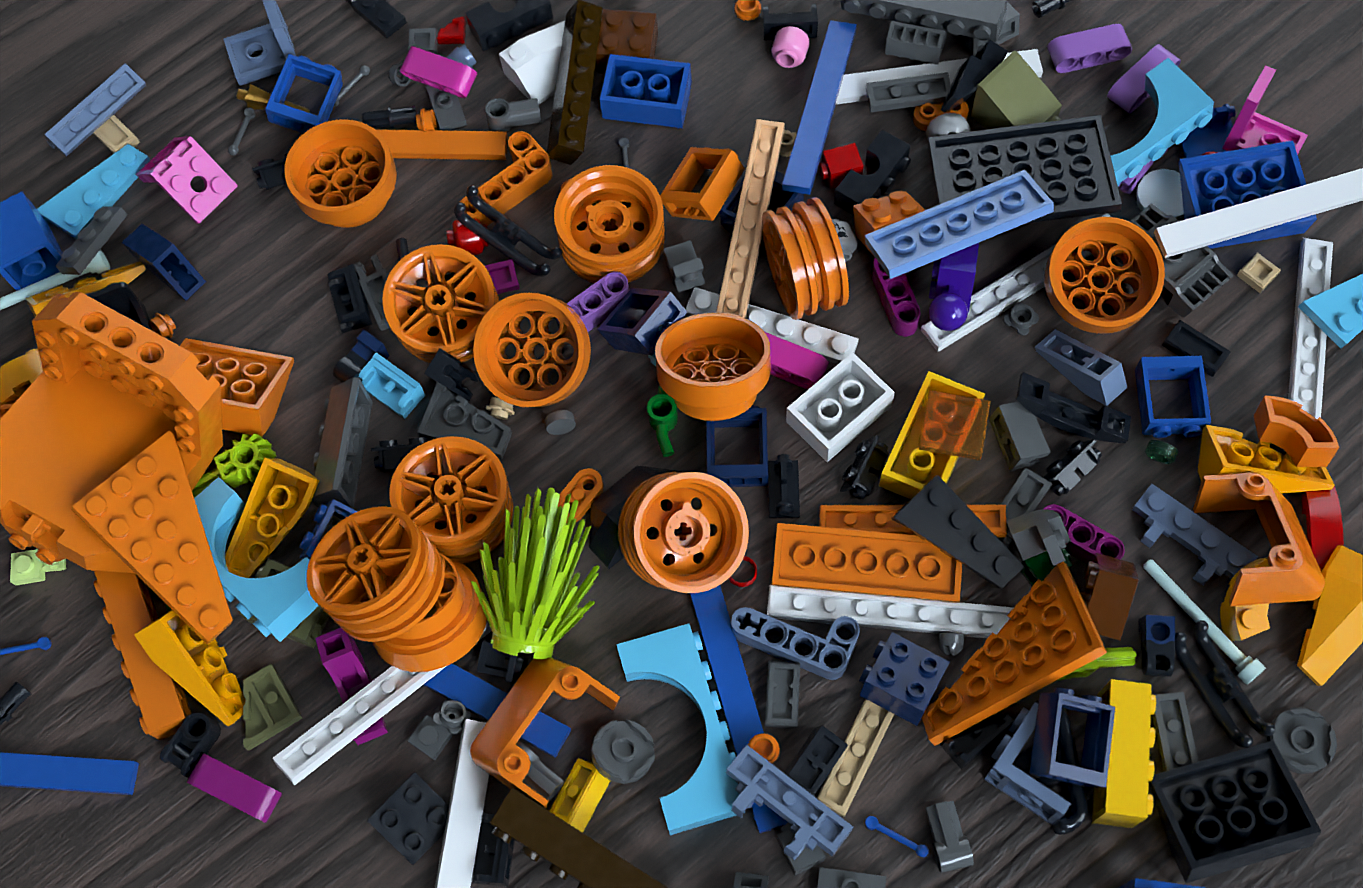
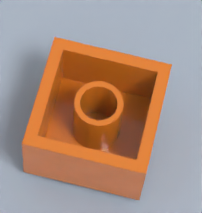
M895 191L890 193L889 196L878 199H866L860 204L853 205L856 237L870 251L866 245L865 235L923 212L925 209L906 191Z

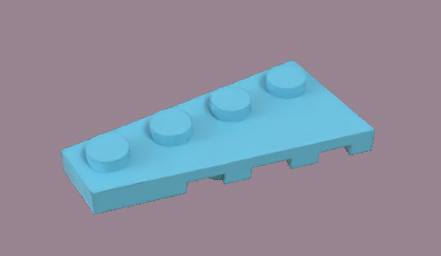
M127 144L37 208V210L45 220L77 240L78 233L89 225L94 218L95 212L102 207H112L138 178L136 173L150 161V158Z
M1363 274L1311 297L1298 306L1340 348H1343L1363 330Z

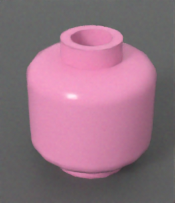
M783 27L777 32L771 48L774 60L785 68L799 66L806 57L809 38L804 31L797 27Z

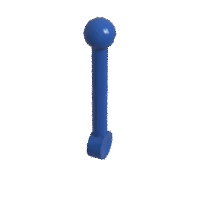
M41 637L37 642L0 649V655L35 648L47 650L51 647L52 643L47 637Z
M874 816L867 817L865 821L867 829H877L915 850L919 857H926L928 855L929 849L926 845H918L879 824L878 819Z

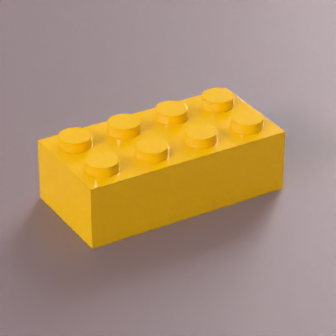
M928 371L881 473L879 486L911 499L936 475L947 484L981 408L985 393Z
M1111 679L1098 693V697L1103 698V704L1115 706L1107 784L1106 788L1094 787L1092 823L1133 828L1147 819V815H1151L1153 810V795L1148 794V782L1152 781L1154 776V762L1149 760V749L1153 748L1155 742V729L1150 727V716L1155 713L1156 696L1151 695V684Z

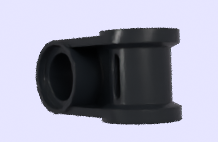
M190 714L185 718L172 739L162 749L160 760L164 763L170 762L181 770V774L184 777H189L203 753L207 755L214 743L219 739L221 734L220 724L205 714ZM205 722V732L201 736H197L198 727Z

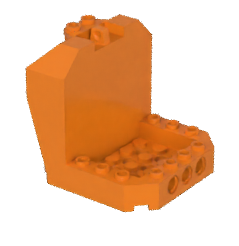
M74 292L69 298H66L63 294H58L32 320L43 372L0 419V524L11 535L8 540L15 547L21 550H25L26 547H36L38 550L35 553L36 556L46 564L52 565L53 562L68 559L86 570L135 573L72 511V506L169 430L174 434L188 481L193 491L223 446L221 386L213 375H208L205 379L196 369L200 361L192 352L82 292Z

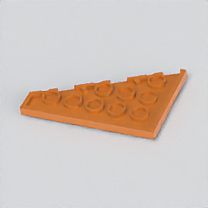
M169 430L72 506V511L208 645L232 624L233 619L174 434Z
M1065 561L1056 564L1043 581L1039 579L1036 581L1031 591L1026 596H1023L1007 615L1009 621L997 635L992 633L986 639L983 647L978 649L961 668L964 673L950 689L945 687L937 700L931 703L925 710L922 720L928 739L934 746L1107 653Z

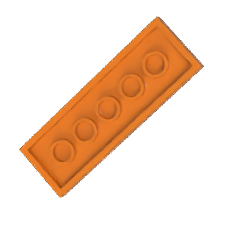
M777 523L772 585L960 602L962 563L953 557H949L940 551L941 549L917 535Z

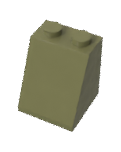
M1014 50L978 84L971 118L987 130L1057 121L1061 119L1059 114L1062 104L1022 56Z

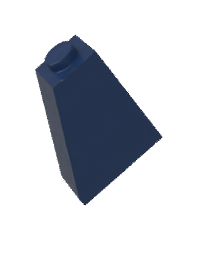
M141 224L121 242L139 262L144 264L150 272L185 301L206 283L203 277L173 243L144 224Z

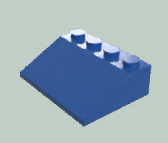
M1293 141L1179 160L1184 220L1306 185ZM1316 214L1211 244L1208 247L1212 249L1302 234L1317 220Z

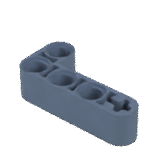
M747 607L736 610L731 618L732 631L739 642L788 663H800V668L830 680L838 679L845 673L857 645L860 632L857 621L848 616L839 617L833 622L826 640ZM746 620L751 622V626H747L745 630L740 629V624H744ZM762 626L760 637H757V631L759 632V628ZM845 628L852 632L853 637L843 640L838 637L836 632L839 629ZM770 632H778L782 635L783 639L778 643H770L766 636ZM799 644H806L810 646L812 652L809 655L802 656L795 651V648ZM834 656L841 661V665L838 668H829L824 663V660L827 657Z

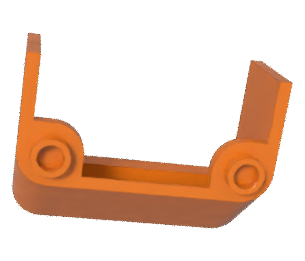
M1258 473L1203 476L1193 507L1194 513L1256 509L1272 547L1267 558L1270 567L1240 569L1229 598L1230 606L1311 601L1319 598L1325 586V579L1291 503L1265 476Z
M554 658L533 659L471 745V758L477 766L508 788H514L545 809L549 801L522 782L530 770V758L523 749L516 745L517 741L553 691L567 700L577 699L584 692H587L612 711L620 699V696L581 669Z

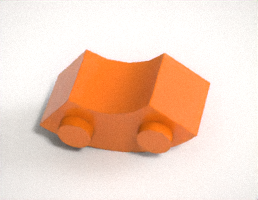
M1264 396L1254 414L1259 441L1272 443L1282 448L1291 456L1296 467H1327L1338 451L1339 445L1334 433L1325 421L1320 417L1316 419L1301 409L1303 405L1295 401L1276 396Z

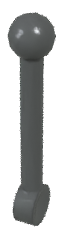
M361 66L360 72L339 92L334 107L339 105V100L363 76L369 75L370 68L368 66Z
M246 108L244 110L245 118L233 145L228 147L230 155L234 156L239 152L238 146L247 125L256 116L253 108Z
M623 137L619 139L618 144L619 148L622 149L623 167L629 168L627 153L629 140Z

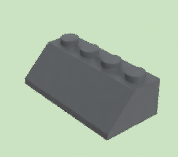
M357 377L332 387L330 398L325 400L324 412L326 419L325 424L321 425L319 430L321 445L319 452H316L314 456V469L316 470L314 477L319 480L312 501L318 508L321 504L326 506L329 501L334 499L354 509L373 404L360 378Z

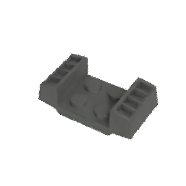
M891 21L887 35L885 55H894L900 58L915 59L938 65L948 32Z
M1152 203L1130 220L1131 223L1143 229L1158 246L1165 268L1163 286L1173 294L1168 306L1181 317L1185 318L1234 276L1219 261L1217 254L1208 246L1164 258L1154 231L1158 227L1179 221L1174 216L1166 215ZM1114 256L1123 265V261L1119 257Z

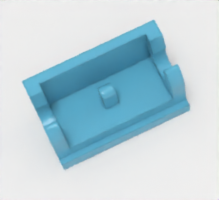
M375 353L372 356L373 358L361 370L358 377L363 380L362 384L369 394L405 419L426 395L420 383L381 355Z

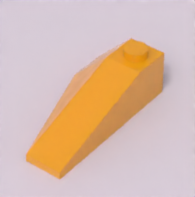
M138 261L106 271L101 274L102 279L97 280L96 277L83 278L78 280L73 285V288H63V285L25 299L34 317H36L55 295L63 294L66 298H69L74 292H82L83 294L93 293L106 288L112 283L125 282L128 285L143 273L146 268L144 264Z
M1205 425L1203 428L1198 464V474L1201 481L1203 476L1258 473L1265 476L1280 493L1330 490L1335 486L1326 467H1296L1288 453L1277 452L1270 448V443L1259 441L1256 444L1242 438V432L1234 429Z
M264 457L225 555L229 572L245 578H251L309 508L319 483L316 477L308 471L284 460Z
M1342 545L1335 548L1322 570L1325 586L1320 598L1314 600L1312 609L1316 610L1313 625L1312 628L1306 630L1297 667L1317 686H1322L1363 642V555Z
M172 609L134 634L150 659L226 726L232 725L243 716V706L246 700L236 676L228 671L224 658L228 656L224 646H218L216 638L207 645Z

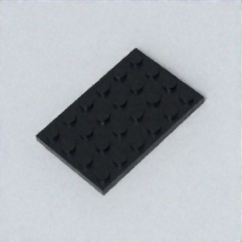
M1101 115L929 137V150L939 205L1026 170L1052 200L1054 205V212L1027 223L1121 212V197Z

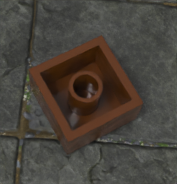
M603 9L596 55L598 73L606 74L610 54L654 59L658 37L656 13Z
M1096 553L1094 562L1088 561L1084 573V579L1086 580L1085 592L1081 590L1079 592L1098 634L1121 640L1139 578L1134 563Z

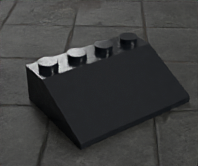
M1274 740L1155 774L1152 781H1149L1171 853L1185 883L1311 847L1321 833Z

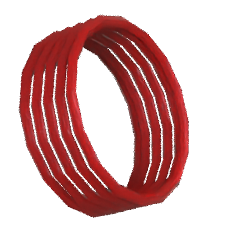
M744 556L743 560L750 562L755 568L753 578L741 583L735 581L730 576L729 580L735 586L747 587L756 580L757 565L750 557Z

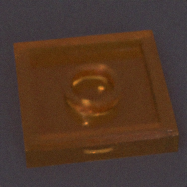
M929 390L919 450L981 461L990 401Z

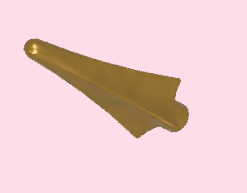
M250 84L249 91L239 89L237 92V99L246 101L247 108L265 110L271 96L270 93ZM286 100L284 102V105L310 113L308 108Z

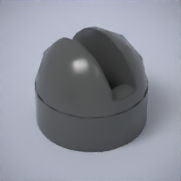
M395 64L388 72L390 81L398 86H407L412 79L399 72L402 64ZM397 74L402 76L401 80L396 76Z
M939 633V649L947 656L950 654L953 656L958 655L964 646V635Z

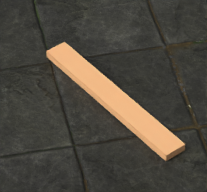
M756 119L716 313H728L746 318L763 236L762 215L768 211L785 125L782 122Z

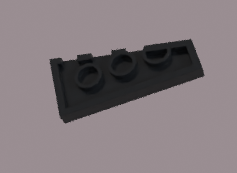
M938 475L934 476L891 518L912 530L915 535L923 540H927L941 549L940 551L949 557L955 558L964 564L966 568L999 589L1003 588L1024 567Z

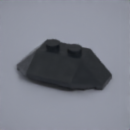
M637 465L591 503L589 548L608 569L623 558L618 538V524L622 508L630 494L641 483L653 476L681 471ZM667 499L661 501V508L664 511H667ZM650 527L646 532L647 537L657 529Z

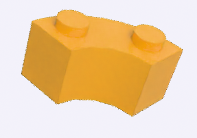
M31 349L25 355L17 357L0 367V404L15 403L43 372L38 349Z
M1268 557L1256 559L1241 569L1270 567L1267 560ZM1239 571L1230 580L1225 600L1221 603L1220 618L1222 631L1231 641H1241L1270 629L1267 617L1269 604L1230 606L1229 598Z

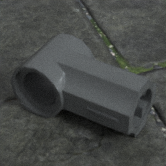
M495 98L491 99L485 106L490 131L508 132L511 127L541 123L537 98L514 102Z
M518 740L516 745L523 749L530 758V770L522 782L548 801H551L560 791L564 781L539 761L540 758Z
M954 801L940 802L926 807L925 810L934 839L933 852L939 872L943 873L973 866L972 850L968 838L963 836Z

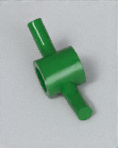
M659 385L657 395L648 401L647 411L649 423L656 430V438L663 457H670L674 454L668 432L677 425V406L674 399ZM659 410L669 411V414L664 417L655 415Z

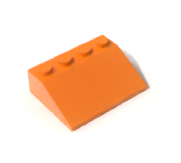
M185 338L180 346L192 352L200 361L196 369L205 379L208 375H213L220 383L222 430L249 435L258 434L263 437L275 419L294 364V357Z

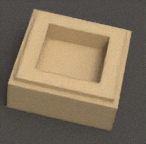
M1257 252L1239 271L1237 276L1261 293L1281 270Z

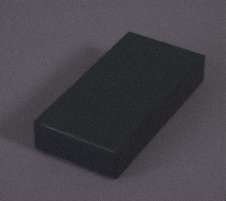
M1181 320L1178 321L1162 344V346L1178 356H1202L1204 372L1211 377L1216 374L1231 353L1228 349Z

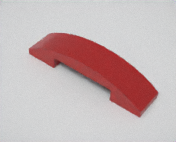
M1335 486L1330 490L1301 492L1302 514H1306L1307 541L1321 573L1335 548L1341 545L1344 546L1341 508ZM1314 600L1305 601V602L1314 603Z

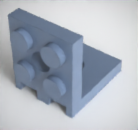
M262 0L270 21L269 24L223 39L239 86L280 73L288 55L296 56L287 24L276 0ZM263 51L260 56L251 57L253 52Z
M1035 702L1030 710L1023 707L1008 729L1013 735L1010 737L1006 734L991 757L996 762L984 780L1053 825L1065 814L1071 803L1012 765L1036 727L1038 703Z

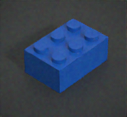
M610 54L600 96L602 118L683 128L692 85L691 63Z

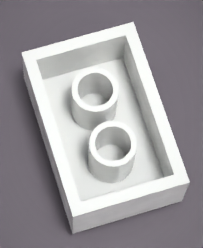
M852 352L787 407L786 422L828 462L892 407L895 392Z

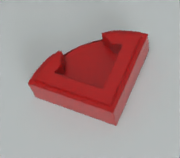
M464 16L452 19L451 23L439 30L437 35L438 44H465L466 20Z

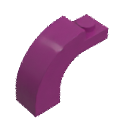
M342 628L315 638L322 664L332 677L343 703L373 681L353 637L348 635ZM381 717L354 739L356 744H363L388 733L384 718Z

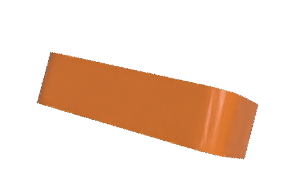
M524 131L513 133L508 140L510 154L514 163L478 187L479 197L502 214H505L547 184L553 176L547 152L530 134ZM467 196L460 201L465 204L466 213L473 219H479L482 225L486 224L488 226L493 222L474 208L468 201Z

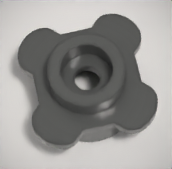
M1023 303L1015 304L1011 313L1004 317L1005 325L1015 328L1019 335H1027L1029 328L1039 321V315L1030 306ZM1019 317L1024 318V321H1020Z
M449 699L443 702L440 712L434 714L433 722L438 726L442 725L447 728L450 734L456 735L461 732L464 720L470 719L471 713L461 702ZM452 715V716H454L455 718H454V719H450L449 716Z

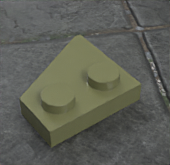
M273 664L267 665L243 680V695L246 699L243 706V720L246 721L243 745L245 749L250 751L303 717Z

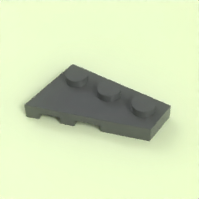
M438 382L417 432L419 437H427L428 440L451 436L469 438L488 447L499 459H503L512 435L511 428L485 411H480L472 406L465 398L460 395L457 396Z

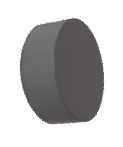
M568 410L551 412L545 418L547 432L552 435L568 433L576 426L574 415Z

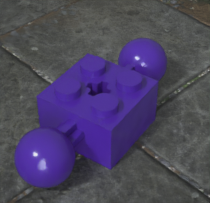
M979 243L934 261L931 279H937V282L931 281L929 298L934 300L929 308V317L934 326L940 330H956L967 319L976 274Z

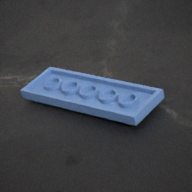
M1023 170L865 235V241L884 271L892 279L1054 212V205L1052 200L1026 170Z

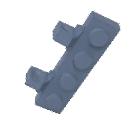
M1154 484L1149 486L1132 509L1146 519L1144 524L1150 527L1140 540L1144 545L1151 548L1159 536L1164 534L1168 538L1169 536L1199 556L1198 559L1204 563L1193 579L1201 585H1204L1213 573L1220 577L1222 574H1225L1232 579L1242 567L1258 557Z
M748 745L744 747L726 769V774L739 783L735 791L740 795L732 803L733 808L731 811L742 819L744 811L747 808H751L754 802L760 807L764 803L792 825L790 831L795 835L792 842L785 846L784 853L794 861L805 847L813 851L817 845L833 856L853 829L852 825Z

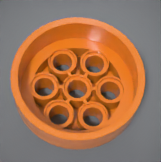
M347 119L324 122L306 131L291 147L284 169L286 183L299 208L318 222L343 228L357 227L377 217L391 197L397 177L394 159L383 136L365 123Z
M1095 217L1074 225L1059 239L1046 263L1044 274L1045 289L1053 308L1069 324L1091 333H1114L1137 323L1154 306L1164 285L1165 268L1158 246L1139 226L1120 218ZM1082 251L1091 252L1094 255V261L1084 259ZM1111 257H1119L1123 261V266H1115L1111 261ZM1071 272L1075 276L1076 281H1066L1062 273ZM1098 277L1102 279L1104 288L1094 286L1092 278ZM1121 283L1130 284L1134 291L1133 294L1125 293L1121 288ZM1079 298L1083 300L1086 308H1076L1073 305L1072 299ZM1102 304L1111 305L1115 314L1107 315L1104 313Z
M529 292L506 297L489 309L477 328L473 354L475 366L481 380L499 399L520 407H544L562 401L577 389L589 367L591 345L582 319L569 305L551 296ZM528 318L531 322V328L524 334L520 329V323L523 319ZM557 318L560 327L556 333L552 334L549 331L548 325L552 319ZM513 343L516 347V354L513 358L509 359L506 355V347ZM539 343L545 348L544 356L541 359H537L534 355V348ZM566 344H571L574 353L570 359L566 360L562 355V350ZM526 368L530 373V380L524 385L521 383L519 375ZM552 369H555L559 374L558 382L554 385H551L548 381V373Z
M702 313L686 317L664 330L658 338L655 347L657 379L661 388L674 399L680 411L696 419L719 421L744 413L753 405L757 394L765 387L770 377L769 339L757 324L741 316L728 313Z
M441 554L444 562L445 578L441 593L432 609L419 623L405 633L388 640L372 642L385 662L408 672L433 671L454 663L475 646L484 632L487 618L471 581L477 583L480 592H482V589L473 572L464 564Z

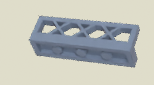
M125 63L44 134L47 143L53 149L56 147L67 157L146 86V83Z

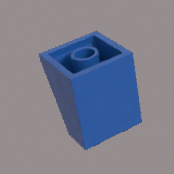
M23 192L10 196L0 202V274L17 291L59 273L60 271L55 266L61 260L63 251L41 213Z

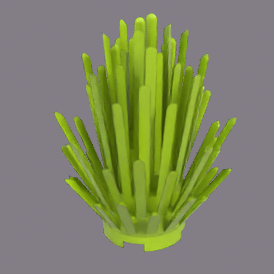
M537 487L531 519L529 518L531 496L526 494L525 507L523 506L519 541V506L514 507L513 528L510 526V512L505 508L504 559L502 557L498 558L499 576L498 571L493 569L489 545L483 542L484 551L479 549L484 573L483 580L490 605L484 592H480L477 583L471 581L493 632L491 639L492 647L498 651L518 656V652L534 653L533 659H549L553 656L555 644L584 617L583 615L595 603V601H589L583 608L577 607L593 586L594 580L599 575L596 572L600 565L593 567L579 589L578 586H575L580 578V573H576L573 578L572 575L591 526L585 528L578 545L585 520L582 519L579 522L569 553H567L576 523V518L574 519L578 506V500H575L569 513L571 493L566 495L562 508L561 506L558 507L560 494L555 492L554 488H548L543 509L540 506L541 491Z

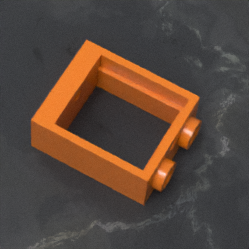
M690 147L660 195L662 204L672 217L714 221L744 172L745 167L738 159V155L731 149ZM705 169L714 170L700 193L691 192Z

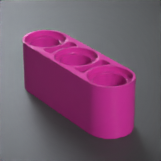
M414 46L410 47L399 71L414 81L464 99L467 98L478 74L467 65Z
M765 332L770 342V375L805 389L811 388L824 376L829 365V361L824 356Z

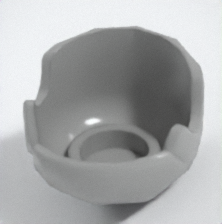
M945 113L937 116L930 122L926 135L929 141V137L971 131L967 120L962 115Z

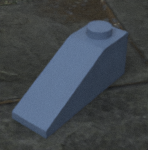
M1056 329L1035 346L1036 352L1081 392L1106 406L1127 388L1121 362Z

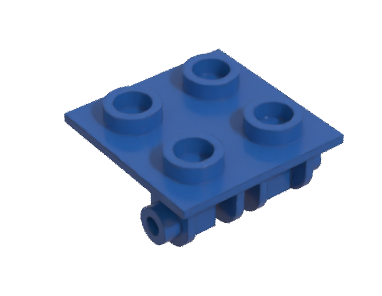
M1224 104L1222 107L1213 108L1211 120L1205 126L1197 127L1189 133L1187 138L1180 143L1185 158L1200 156L1205 152H1226L1222 147L1233 127L1231 117H1235L1236 114L1234 106Z

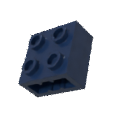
M892 632L887 642L882 640L879 642L872 656L877 659L874 666L872 667L867 664L859 679V682L864 684L859 696L918 726L950 662Z

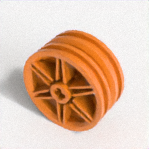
M603 165L577 174L561 190L555 204L554 221L559 247L562 250V257L574 273L589 282L596 283L611 272H620L626 276L629 283L642 277L654 267L664 248L665 229L662 200L656 187L649 179L627 167ZM622 202H627L631 206L627 208ZM579 225L585 230L580 231L577 229V226ZM621 246V249L626 252L621 253L618 248Z
M814 197L808 199L807 203L803 201L794 203L792 212L786 206L777 208L776 214L772 210L764 212L762 215V233L766 255L775 286L789 316L793 320L802 318L803 313L807 316L816 314L818 306L822 310L827 311L832 309L834 304L838 307L846 305L849 299V282L845 259L835 226L822 201Z
M443 244L425 246L403 257L387 277L382 297L386 320L401 344L412 355L428 363H431L439 348L461 363L474 358L473 346L477 328L489 309L499 302L493 281L481 261L462 248ZM449 272H453L455 275L446 281V275ZM421 279L426 280L428 287L417 286V282ZM474 293L476 298L474 301L465 299L466 295ZM438 298H441L442 300H445V303L440 305L435 301ZM411 307L418 308L411 316L408 314V310ZM463 320L467 321V326L464 329L457 328ZM429 329H438V335L430 336L428 334Z
M451 436L427 441L413 449L403 458L391 479L389 491L391 507L406 513L439 553L462 564L480 558L479 549L484 551L483 542L489 545L491 552L504 539L505 508L510 512L511 525L513 499L504 468L498 457L488 447L475 440ZM431 476H438V480L436 481L435 478H432ZM481 488H486L487 493L478 490ZM474 515L477 517L473 523H468ZM437 523L446 526V528L439 530L435 526Z
M668 472L647 479L630 494L620 514L618 538L623 557L633 572L642 580L656 587L672 591L699 593L719 586L730 578L739 567L748 545L749 526L743 504L726 483L705 473ZM693 498H698L701 506L696 509L691 506ZM667 499V511L661 508V501ZM710 524H714L716 527V532L713 536H710ZM650 527H654L658 530V534L650 539L647 537L646 532ZM682 527V533L675 535L674 530ZM701 552L703 559L700 563L696 564L693 556ZM666 554H669L670 565L663 563V558Z
M379 506L353 513L329 530L318 543L311 556L306 578L308 591L313 600L348 635L361 641L378 642L405 633L428 614L441 593L445 578V568L439 551L406 513L393 507Z

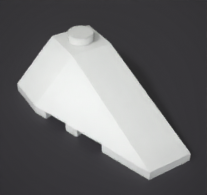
M565 21L521 38L499 53L503 73L528 99L537 98L538 104H541L555 94Z

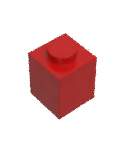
M852 143L823 151L822 163H819V172L823 180L827 179L830 189L838 187L851 169L863 175L864 165L856 144Z

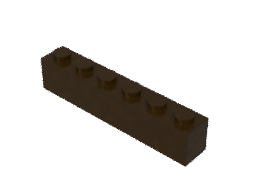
M577 0L565 17L547 154L550 159L572 165L584 152L603 7L583 0Z
M514 788L510 790L490 822V825L495 827L492 834L508 844L513 839L523 845L520 850L521 853L535 862L540 857L551 864L548 870L558 877L566 880L569 875L580 882L577 888H668Z

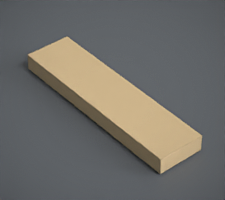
M865 699L844 741L848 744V747L827 776L817 796L819 801L845 817L894 716L893 713Z

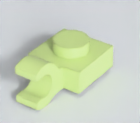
M37 549L11 553L10 582L14 585L45 581V572L66 569V559L49 565L36 556Z

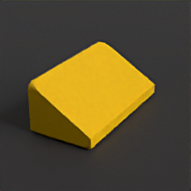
M578 758L549 812L583 833L610 780L601 775L592 763Z

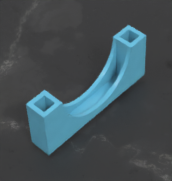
M1169 58L1145 74V90L1152 98L1157 110V118L1152 129L1132 148L1111 155L1118 186L1127 177L1132 178L1136 176L1144 165L1151 160H1158L1169 147L1183 142L1191 131L1197 127L1205 126L1212 118L1214 101Z
M218 477L197 495L194 500L225 597L229 602L236 599L239 603L235 607L248 620L254 616L257 620L253 625L265 637L272 634L281 642L319 606L311 597L307 587L306 576L310 560L305 557L292 568L264 578H245L229 572L225 560L226 543L231 529L242 515L246 504L232 488Z
M688 623L616 644L627 682L651 679L675 686L695 703L705 722L707 731L706 747L699 767L681 788L660 798L670 835L736 816L731 809L733 808L732 803L740 795L735 791L738 783L726 774V769L736 758L735 752L728 753L725 741L730 740V735L726 722H719L716 710L721 709L716 690L710 692L707 680L712 679L708 662H701L698 651L702 650L703 646L698 631L692 633Z

